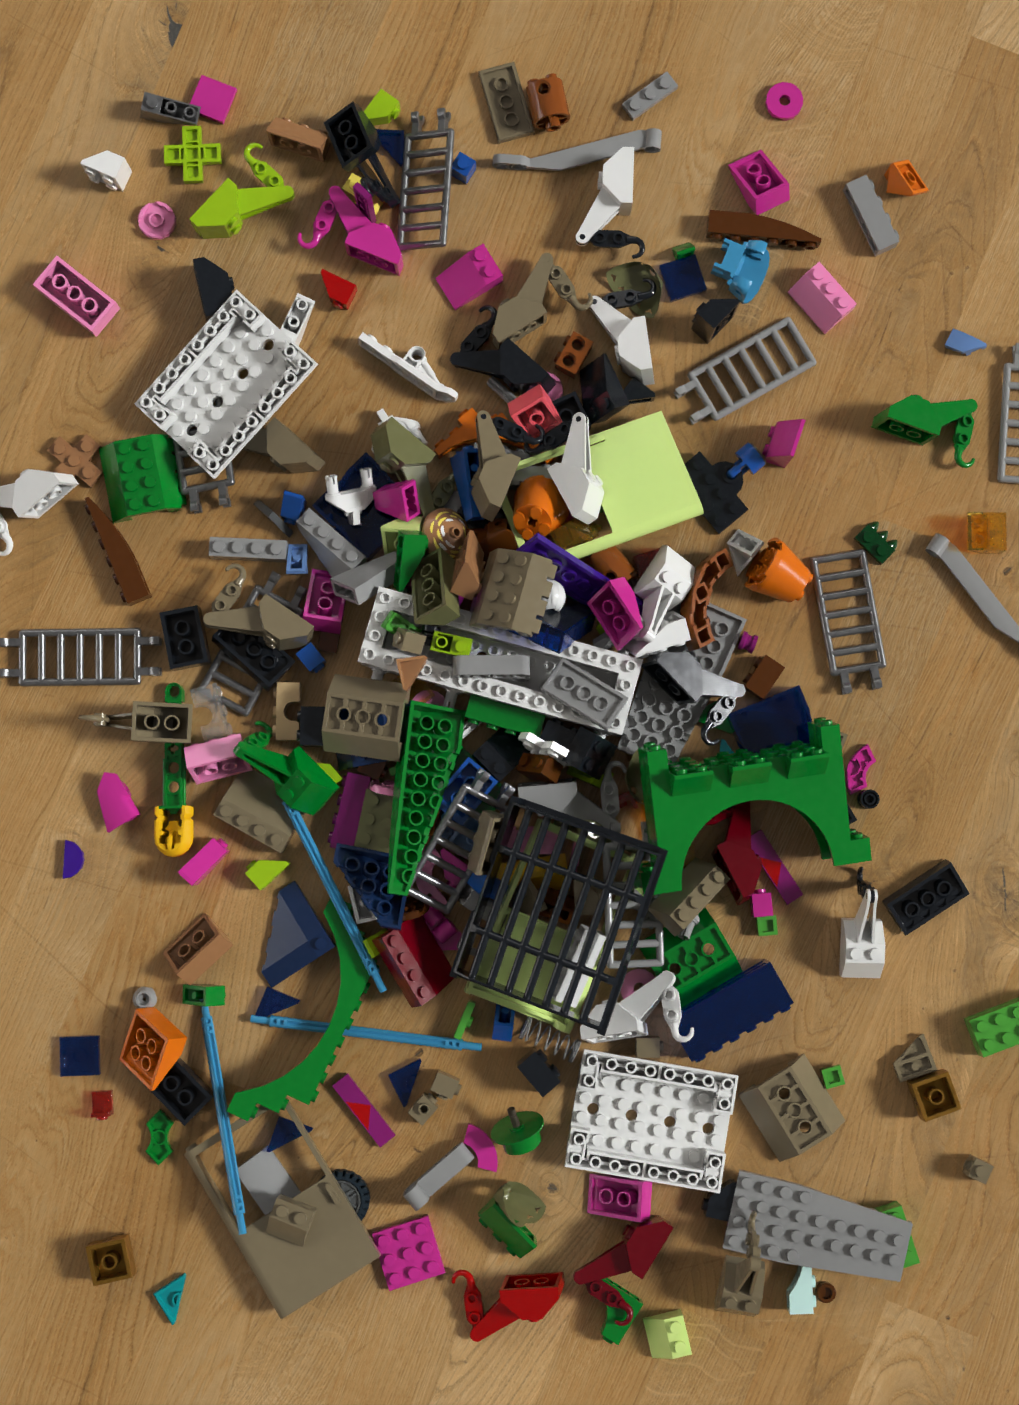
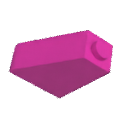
M413 479L386 484L373 492L376 510L405 522L421 514L416 482Z
M212 838L177 873L191 886L198 885L230 851L227 849L228 844L222 838Z

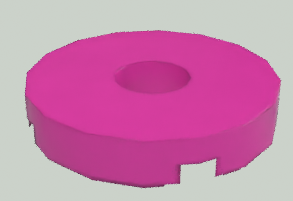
M781 82L770 88L766 96L765 105L772 117L787 121L799 114L803 106V96L799 88L794 84ZM787 98L789 100V104L782 105L779 102V99Z

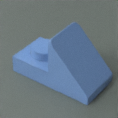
M288 544L286 574H308V544Z

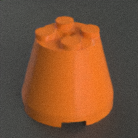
M544 475L531 476L525 479L514 494L513 522L516 530L525 540H529L536 533L545 537L562 525L569 515L570 510L554 481L545 478Z
M772 538L767 543L769 546L763 549L762 552L758 551L745 575L748 577V581L744 585L751 591L786 602L799 601L804 595V588L813 579V574L810 573V570L783 541L778 538Z

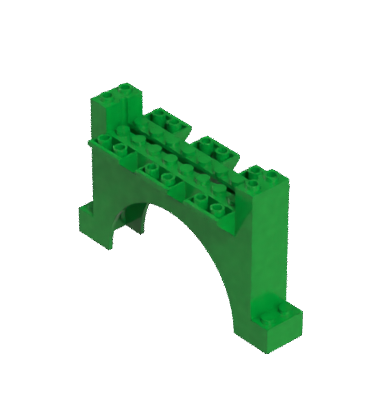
M826 717L814 718L813 722H808L810 745L799 740L792 741V745H785L784 743L773 744L772 748L761 749L760 753H753V751H747V749H737L736 753L731 754L723 751L718 752L717 756L703 758V761L700 762L691 759V757L679 758V761L672 762V760L667 758V749L659 744H655V742L643 743V746L638 747L648 843L668 850L653 895L682 891L684 861L688 849L698 832L721 811L747 801L771 800L794 808L813 830L820 848L821 859L832 858L833 866L872 861L870 837L856 831V829H850L840 725L832 722L831 719L826 720ZM650 854L651 863L649 861L641 862L634 883V889L642 896L645 894L657 856Z

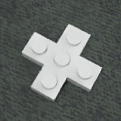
M530 732L520 733L518 740L524 742L523 746L531 751V754L549 755L564 767L571 766L562 761L563 757H566L569 752L565 747L554 741H544Z

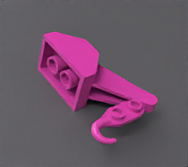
M332 186L329 189V200L321 204L313 223V238L311 242H303L301 238L302 233H298L297 240L299 245L305 249L316 247L320 240L330 231L336 214H338L348 234L344 243L347 255L400 276L404 266L402 253L390 227L384 223H371L339 186Z

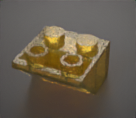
M967 512V551L980 554H1001L1007 551L1006 512Z
M574 517L551 531L550 534L555 544L566 550L594 540V538L599 536L598 532L603 528L601 525L593 522L588 525Z

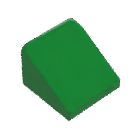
M687 242L673 247L672 251L675 260L679 261L693 256L695 246Z

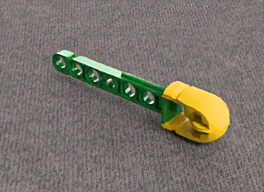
M178 683L168 684L165 688V702L179 704L185 702L184 688ZM176 686L179 688V694L176 697H172L170 691ZM165 743L162 806L154 808V815L157 817L154 821L155 844L161 853L169 857L184 855L192 846L194 838V821L191 819L194 815V807L186 805V760L184 758V744L175 743V746L178 747L175 754L170 750L174 747V743ZM173 763L179 765V770L176 773H171L170 766ZM173 782H177L179 789L173 793L170 790V785ZM167 810L170 811V814H178V811L182 810L180 815L182 820L181 826L179 821H169L167 826Z

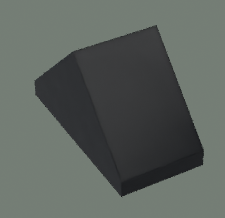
M634 377L624 389L630 404L652 402L655 400V393Z

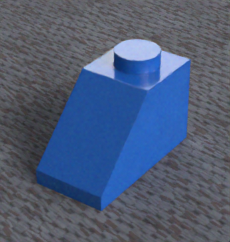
M284 491L280 516L282 519H285V523L295 525L296 521L304 514L307 505L304 496Z
M496 1004L492 1033L493 1040L511 1042L515 1016L514 1010Z

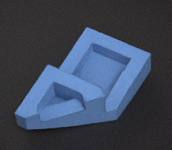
M952 329L945 343V348L961 354L965 353L966 356L978 349L983 350L987 346L983 341L956 329Z

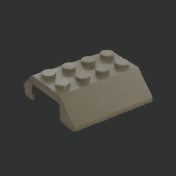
M502 548L491 551L469 627L487 630L488 627L511 630L521 636L531 638L533 634L538 635L542 620L536 619V616L544 617L548 603L541 600V598L549 599L553 583L547 581V579L554 580L558 566L553 565L551 559L534 553Z

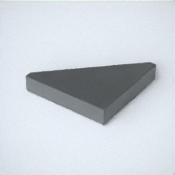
M257 500L254 505L290 538L293 531L262 501Z

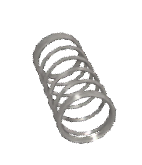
M528 1016L520 1032L519 1039L522 1040L526 1033V1042L540 1023L534 1046H537L549 1028L544 1046L545 1051L559 1032L553 1055H556L560 1046L568 1037L563 1060L572 1049L568 1062L572 1063L581 1045V1040L576 1039L567 1051L570 1035H566L558 1046L561 1033L558 1030L548 1042L551 1026H547L539 1037L541 1021L536 1023L529 1034L532 1017Z

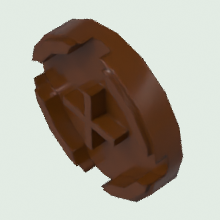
M414 897L406 898L402 921L412 920L428 912L430 906Z

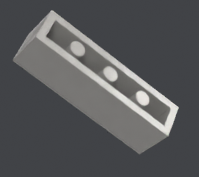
M866 174L847 183L843 192L876 257L895 248L899 243V234L893 229L891 218L882 207V199L876 195L874 183Z
M210 537L209 557L218 560L287 563L289 543L287 540Z

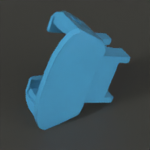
M725 238L721 250L725 251L726 254L721 264L714 263L711 274L728 280V290L742 304H747L756 296L766 276L770 259L769 252L766 249L768 243L762 240H749L741 245Z

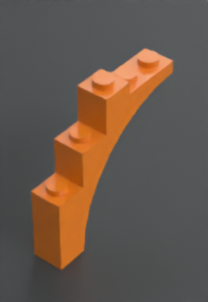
M473 408L462 411L458 416V424L461 427H455L445 441L441 439L435 445L434 452L439 459L459 447L477 442L475 418L478 413ZM502 412L499 415L494 414L491 416V418L501 417L508 420ZM499 436L502 443L510 444L525 450L524 443L512 442L506 438ZM529 444L530 448H535L539 445ZM557 457L548 459V460L543 461V462H541V463H542V464H550V463L553 462Z

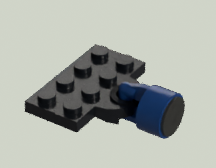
M747 442L735 452L739 459L735 463L723 461L711 465L700 451L685 463L704 511L703 516L718 534L749 510L737 496L743 485V474L749 471L754 475L766 465L765 458L752 443Z

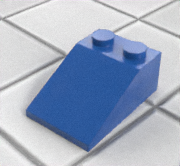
M470 757L464 761L448 780L449 783L444 791L443 800L439 808L444 813L447 812L461 786L464 783L471 785L476 778L478 769H483ZM490 776L480 791L489 795L498 784V781ZM466 793L461 803L476 810L483 801ZM456 810L452 820L463 825L470 816Z

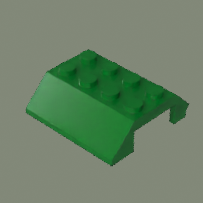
M150 434L114 441L99 449L113 523L132 520L133 516L163 510L169 512L179 511L182 506L187 505L185 495L179 492L178 473H175L177 471L175 455H172L174 453L173 439L169 438L168 434Z

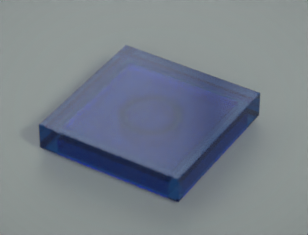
M695 254L659 265L670 302L707 291Z
M100 1035L59 1037L60 1077L101 1074Z

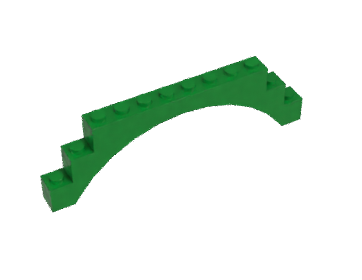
M331 898L323 913L336 940L340 957L341 983L337 1006L330 1025L313 1051L302 1063L286 1075L263 1086L239 1091L234 1094L227 1112L246 1121H249L250 1118H255L259 1110L256 1107L257 1103L279 1113L280 1110H285L289 1099H286L287 1095L307 1105L311 1101L315 1102L319 1091L316 1089L319 1083H324L328 1075L325 1070L328 1065L332 1066L337 1056L333 1053L336 1047L341 1048L345 1039L342 1036L344 1030L350 1029L354 1021L351 1016L354 1011L358 1012L362 1001L359 999L362 993H367L371 985L368 983L370 976ZM345 902L351 915H353L352 904ZM359 930L363 939H367L364 937L365 932Z

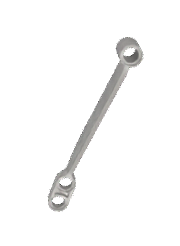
M655 128L636 130L534 158H528L523 155L495 154L493 155L492 166L497 169L562 171L611 158L622 147H634V151L644 150L649 153H657L661 151L662 131Z
M935 533L925 549L926 552L944 562L994 628L1019 643V626L959 549L948 538Z

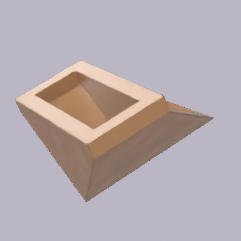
M425 655L396 659L404 691L408 692L428 661V657Z

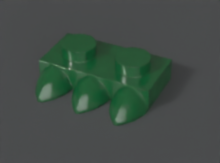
M875 521L867 524L854 539L881 565L895 551L897 540L886 542L888 531L877 533L879 522Z

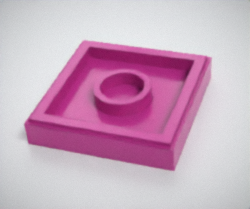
M201 75L190 104L201 107L200 116L224 124L237 93V88Z

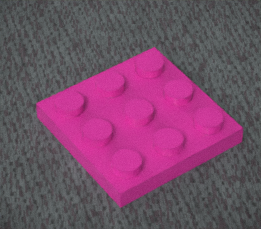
M429 1215L372 1232L374 1243L381 1253L379 1259L389 1291L446 1272Z

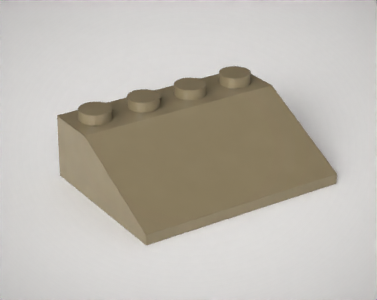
M255 770L238 774L213 814L279 853L285 851L296 831L282 804L283 800L276 794L274 781ZM299 811L303 818L306 813Z

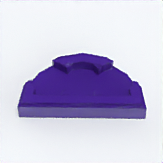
M65 840L63 879L71 878L78 874L83 868L85 861L84 852L75 842Z

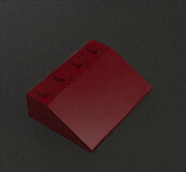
M422 916L402 921L400 931L388 929L372 940L411 1008L427 1003L454 979L449 976L452 969L450 963Z

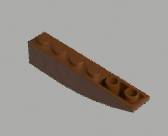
M710 210L708 214L706 238H710L712 241H721L725 238L736 243L740 241L762 240L767 242L768 246L785 245L787 248L799 246L807 250H814L821 243V238L801 228L769 217L720 210Z
M86 497L85 501L87 504L84 507L88 515H92L94 520L91 522L92 527L100 535L99 544L102 550L107 552L108 556L105 558L109 567H113L115 583L117 585L120 584L122 589L120 596L123 602H127V604L132 606L152 598L139 563L129 544L110 518L93 500Z

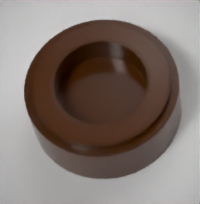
M821 1282L815 1289L816 1296L821 1302L830 1303L835 1299L836 1290L831 1283Z

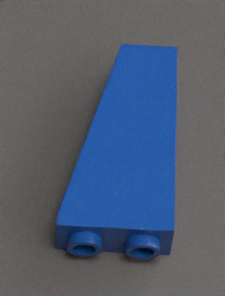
M465 446L450 458L465 521L485 520V518L481 517L471 495L473 486L470 485L479 467L478 448Z

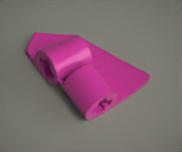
M104 772L97 789V794L106 829L110 833L141 814L131 799L128 787L120 780L119 776L115 773Z
M430 906L428 912L422 915L441 950H458L457 944L462 935L461 932L448 918H445L441 911Z

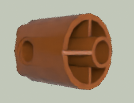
M552 73L546 75L545 78L539 80L530 79L527 82L526 93L534 127L536 129H546L547 132L559 130L561 125L570 120L563 81L557 78L556 74Z
M617 546L589 555L590 558L585 561V564L610 580L625 577L628 582L638 574L635 567Z

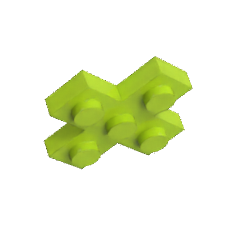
M182 126V145H164L165 166H183V181L185 184L203 183V165L222 164L221 144H202L201 126Z

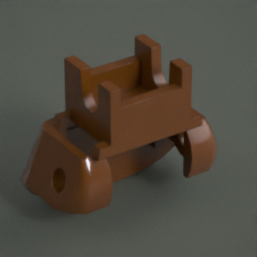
M506 518L494 519L488 522L485 528L466 529V536L469 530L474 531L484 552V569L491 551L497 548L515 551L518 549L516 538L512 531L508 529Z

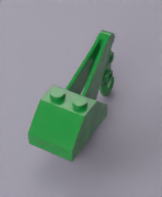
M910 395L889 406L873 418L872 428L921 446L938 437L941 427L957 420L953 435L954 459L962 468H969L975 462L974 458L969 463H965L962 460V452L970 443L974 427L972 412L976 411L978 407L977 402L973 399L930 403L920 395Z
M256 721L255 725L262 726L266 733L255 732L246 737L233 749L234 754L272 779L275 784L276 794L290 808L315 815L339 789V786L300 746L293 749L288 756L263 749L269 744V740L273 736L272 728L263 721Z

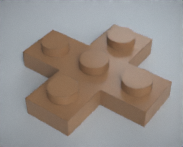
M87 434L84 435L74 448L59 436L47 450L61 462L53 472L71 474L75 478L78 476L91 488L103 475V472L90 462L102 447Z

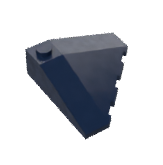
M337 843L333 863L337 868L341 869L345 875L344 878L361 896V901L375 915L378 924L384 928L400 931L407 896L387 894L389 853Z
M296 881L278 891L277 899L279 901L272 919L271 938L269 937L267 942L266 961L261 970L271 988L336 946L335 941Z

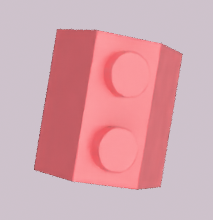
M540 384L507 403L510 416L515 423L534 438L540 435L539 430L535 427L536 424L540 425L546 433L562 423V419L553 402Z

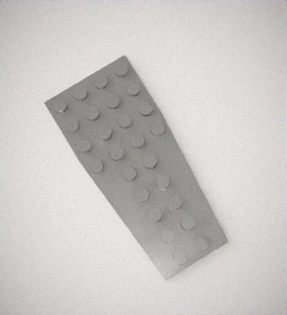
M681 602L670 611L680 614ZM709 603L707 605V618H709L715 641L691 652L688 651L686 644L678 647H668L664 652L692 653L697 657L703 670L722 677L747 619ZM653 652V653H649V655L658 654V653H657V652ZM644 670L617 749L633 756L638 747L643 746V743L655 742V744H659L667 749L668 760L676 762L710 697L701 696L696 702L678 705Z
M739 1169L722 1248L746 1254L748 1245H745V1239L748 1233V1221L751 1212L755 1210L757 1212L755 1229L756 1234L760 1235L758 1247H761L760 1258L804 1267L897 1282L901 1281L913 1226L911 1221L879 1212L873 1208L861 1206L852 1201L840 1199V1197L822 1193L819 1190L798 1183Z

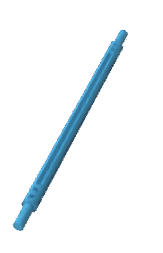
M283 801L282 804L325 886L369 976H372L379 992L386 991L387 988L379 974L380 970L374 958H371L365 947L364 939L300 812L290 808Z
M201 1006V1023L233 1215H236L238 1233L242 1235L247 1234L244 1219L245 1208L229 1113L227 1112L228 1107L213 1018L210 1016L209 1006Z
M251 1015L250 1019L252 1023L268 1024L269 1027L325 1033L330 1025L327 1022L275 1015L270 1017ZM351 1026L349 1030L345 1029L343 1033L344 1036L462 1051V1049L482 1050V1043L466 1042L463 1039L458 1040L449 1037Z

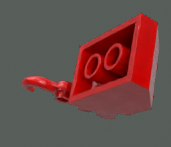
M458 1270L452 1276V1284L455 1283L458 1276H464L467 1280L464 1304L467 1321L473 1326L470 1338L475 1342L481 1341L518 1319L529 1320V1322H537L543 1319L559 1300L565 1285L564 1272L506 1275L499 1290L500 1298L484 1314L482 1295L475 1284L473 1275L466 1270Z

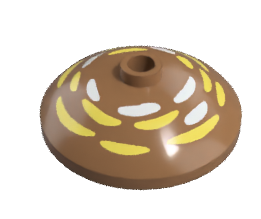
M439 508L427 515L423 522L422 532L428 538L427 551L429 554L441 547L453 559H456L465 541L466 529H469L460 514L448 508Z

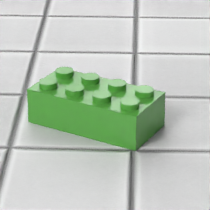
M1019 997L963 1018L977 1055L983 1058L1019 1044Z

